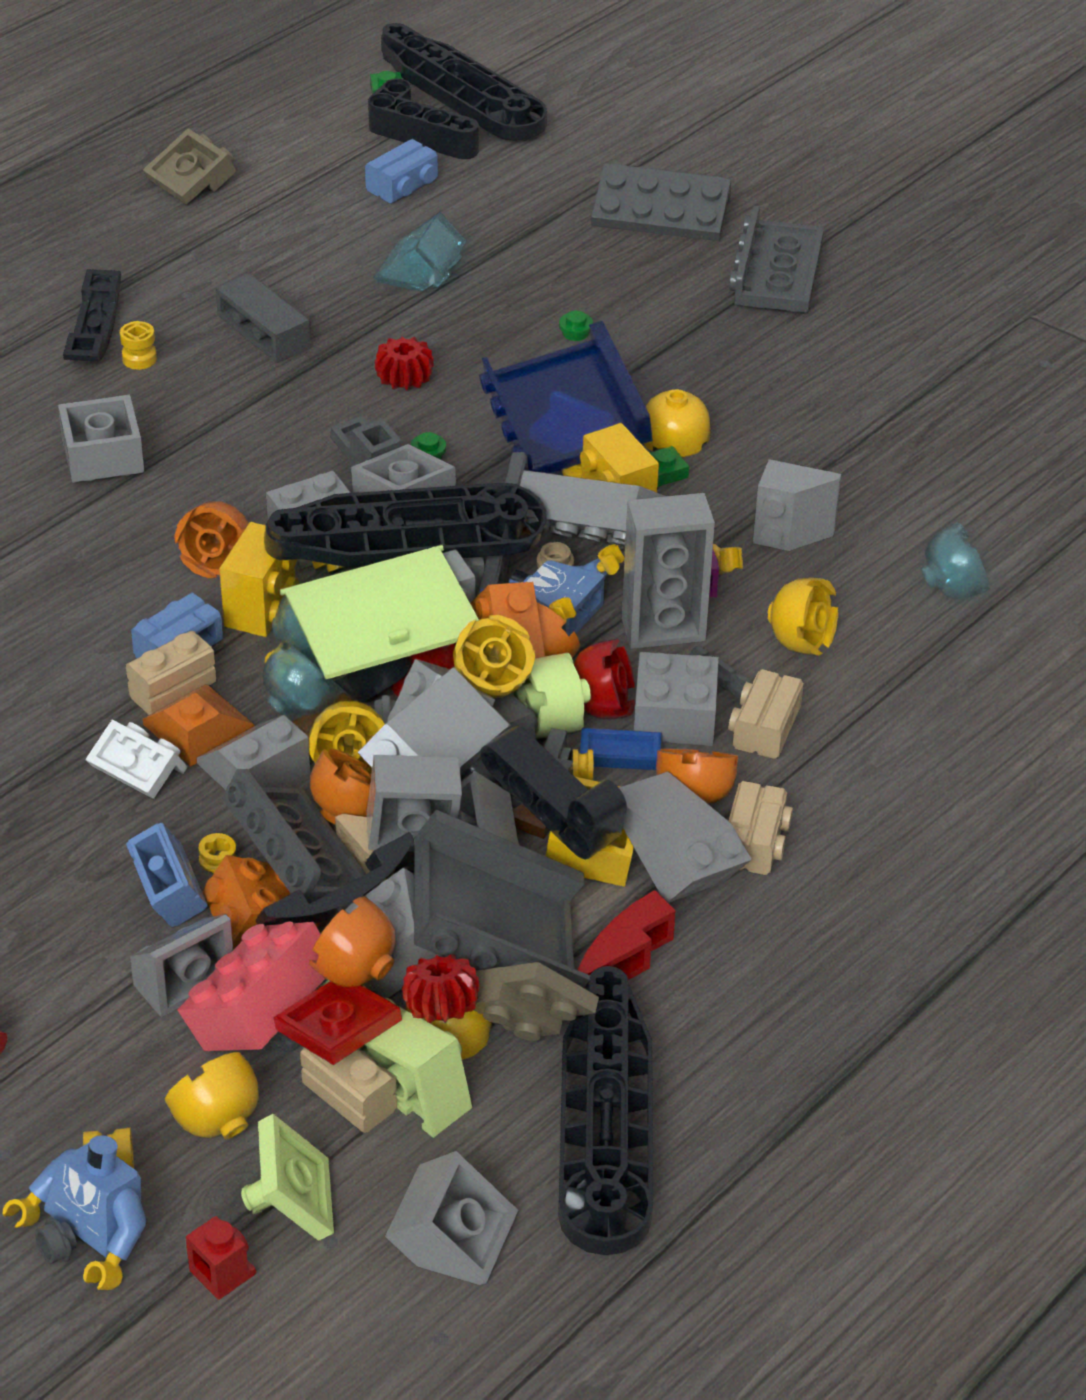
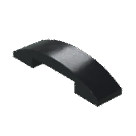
M87 269L81 289V308L74 333H69L63 352L64 360L98 362L105 355L116 318L121 271Z
M408 832L374 850L365 862L370 871L369 873L310 904L307 902L302 891L298 890L264 908L255 920L257 925H279L285 922H314L315 924L335 917L342 909L345 910L354 903L352 902L353 900L365 896L390 876L409 850L414 840L412 834Z

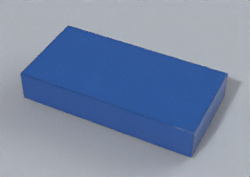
M582 728L580 753L585 754L588 749L593 750V767L656 770L657 750L661 749V732Z

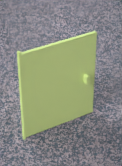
M443 545L280 589V594L286 595L326 680L456 643L460 632L466 625L477 619L476 621L479 620L442 553L444 550Z

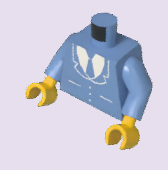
M612 544L603 548L598 553L599 559H595L584 566H570L552 560L546 561L533 575L520 570L514 571L509 583L533 582L536 601L551 609L566 622L562 629L570 636L573 631L577 634L601 608L604 602L605 575L617 573L619 563H622L625 558L618 545Z
M104 1135L93 1137L89 1143L79 1149L70 1148L64 1151L48 1164L29 1186L31 1193L26 1198L9 1200L4 1205L2 1214L4 1217L13 1216L22 1209V1218L17 1222L15 1228L31 1226L39 1220V1204L42 1201L45 1202V1212L60 1223L67 1222L75 1235L106 1258L105 1261H93L86 1266L83 1274L84 1281L86 1283H97L100 1281L97 1287L98 1290H112L118 1287L122 1281L123 1276L119 1263L121 1259L127 1260L137 1240L141 1237V1233L146 1226V1217L141 1204V1177L135 1169L116 1156L117 1142L113 1138Z

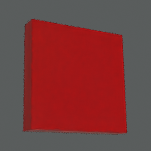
M328 982L276 1015L273 1019L278 1032L330 1064L335 1065L400 1022L402 1016L399 1006L362 985L348 988Z

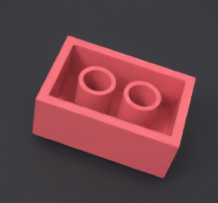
M285 922L279 925L267 926L258 924L251 927L242 935L241 939L243 941L232 952L224 955L215 964L216 969L213 973L189 991V998L177 1011L204 1051L262 1049L278 1032L273 1018L314 992L325 980L322 975L309 965V959L317 961L319 957L312 950L321 935L314 922Z

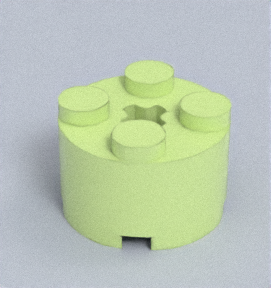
M569 653L535 658L529 678L517 691L513 692L514 697L526 707H530L536 715L538 727L535 729L536 739L547 738L551 728L572 733L581 731L584 727V703L590 700V688L585 679L579 678Z

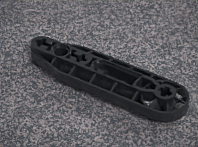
M391 23L383 27L381 35L383 59L390 63L397 72H400L404 80L457 113L476 120L480 127L502 139L527 140L544 132L547 126V108L540 99L449 44L427 38L401 23ZM530 111L538 114L541 118L538 119L532 116Z
M486 483L333 494L296 508L280 509L273 512L265 526L264 544L266 552L278 560L303 559L343 567L367 566L439 545H443L444 550L442 553L456 549L462 558L512 555L526 552L538 544L546 525V509L540 498L532 491L512 483ZM528 510L534 512L539 522H525ZM523 527H527L532 535L520 539Z
M606 966L594 970L590 975V981L585 987L586 990L599 997L595 1014H588L584 1017L583 1015L576 1016L575 1020L570 1021L563 1036L558 1217L561 1230L572 1244L582 1250L600 1255L620 1254L638 1246L649 1233L653 1212L652 1038L628 983L627 975L616 967ZM573 1038L587 1042V1050L567 1053ZM641 1040L647 1056L628 1051V1043ZM566 1072L586 1076V1085L566 1089ZM647 1074V1091L628 1086V1077ZM566 1107L585 1111V1121L565 1125ZM593 1107H600L601 1133L599 1134V1143L602 1146H593ZM613 1107L620 1110L619 1147L611 1146L613 1144ZM647 1109V1127L628 1122L629 1112ZM565 1143L584 1147L585 1158L564 1162ZM647 1145V1164L628 1159L629 1148ZM627 1191L635 1193L641 1202L631 1208H627ZM626 1213H631L642 1220L631 1231L625 1229Z

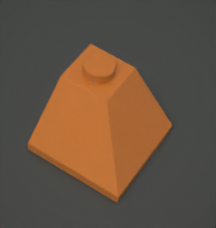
M207 684L142 719L143 725L156 737L162 738L176 746L181 751L178 756L190 767L197 763V757L255 726Z

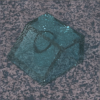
M439 212L399 240L373 278L379 283L421 292L432 284L438 287L450 276L448 269L461 259L462 255L459 252L465 245L466 240L444 215Z

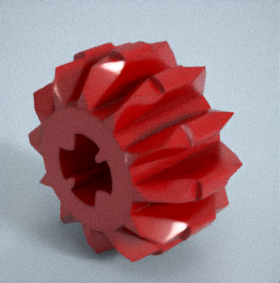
M401 336L397 340L388 338L387 344L379 345L375 359V370L377 371V376L381 379V384H391L393 390L402 387L407 391L409 387L421 388L422 383L430 381L432 367H434V356H432V350L428 349L427 342H417L416 337L405 339Z
M436 954L431 959L420 958L417 965L407 967L406 976L403 977L404 985L402 986L403 1000L406 1001V1007L411 1010L413 1018H425L427 1023H432L435 1020H443L446 1023L450 1018L462 1019L465 1012H471L476 1009V1000H478V991H480L479 977L476 976L475 968L470 966L469 959H456L454 954H450L447 957H439Z

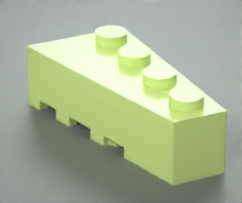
M329 980L325 981L323 984H321L320 986H318L317 989H319L320 987H322L323 985H325L326 983H328V982H330V981H329ZM385 998L386 1000L395 1004L391 999ZM400 1007L402 1020L360 1047V1049L378 1062L379 1067H384L396 1077L395 1094L397 1095V1109L406 1116L414 1111L424 1120L422 1129L434 1138L472 1109L461 1058L462 1048L458 1039L452 1033L444 1032L427 1023L424 1018H413L412 1013Z

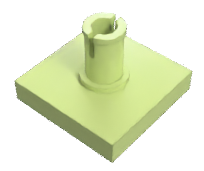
M274 1114L258 1121L261 1179L242 1188L241 1195L245 1206L249 1211L252 1210L253 1214H258L273 1205L318 1241L333 1234L328 1157Z

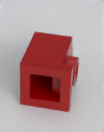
M214 1216L185 1236L189 1271L218 1300L256 1275V1268L247 1260L248 1243L243 1234L237 1228L232 1227L230 1223Z

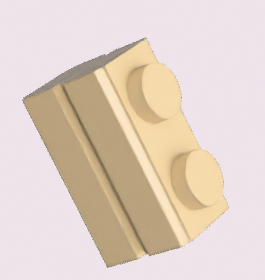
M189 631L176 636L174 640L154 650L143 653L141 657L126 664L130 697L150 715L205 684H213L216 682V670L213 666L215 664L214 650L194 631Z
M761 669L758 671L753 683H745L740 699L742 707L741 709L734 707L728 727L729 731L734 732L733 745L735 749L749 753L757 751L758 755L772 759L779 757L801 707L804 684L801 679L786 675L780 677L778 673Z
M745 781L738 784L729 822L752 859L740 870L747 868L748 872L767 875L771 872L773 860H782L786 836L780 835L781 830L789 832L793 814V807L786 806L787 792L784 788L767 785L765 788H762L760 784Z
M303 1048L300 1052L301 1066L303 1067L301 1070L302 1083L363 1133H368L394 1113L397 1108V1095L395 1094L396 1077L384 1067H379L378 1062L360 1048L335 1065L330 1064L306 1048Z

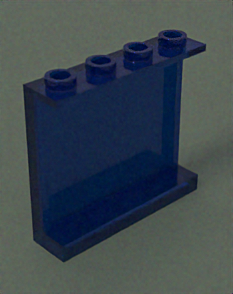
M603 321L589 325L590 341L493 371L488 358H482L484 373L479 374L482 389L485 395L490 393L492 395V398H490L492 411L496 419L502 417L501 429L506 442H513L514 444L512 452H523L527 455L528 471L550 474L581 464L580 453L583 451V435L622 423L641 444L653 441L650 415Z

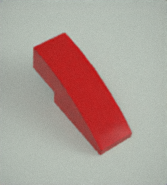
M655 890L635 901L601 931L585 953L577 970L591 975L594 970L600 967L611 966L622 970L629 980L650 969L651 951L674 940L676 910Z

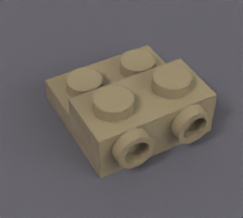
M188 128L143 169V172L147 179L187 205L205 187L215 192L236 172V169L233 165L235 159L226 148L221 147L219 149L206 135L201 134L199 136Z
M539 962L476 971V976L479 977L480 991H478V1000H476V1009L474 1011L483 1014L484 1019L490 1022L502 1024L507 1031H514V1035L518 1038L538 1041L540 1036L560 1034L562 1020L571 1021L575 1020L576 1016L595 1014L598 996Z

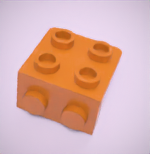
M533 582L490 584L470 603L479 620L489 618V615H500L515 620L528 632L530 636L529 641L532 644L533 651L535 650V658L545 657Z
M225 855L202 891L213 916L226 914L231 919L233 950L243 941L241 939L242 935L248 929L257 925L255 920L264 908L291 894L269 863L257 861L249 857L240 858ZM321 922L315 923V925H316L317 928H318V926L320 925Z

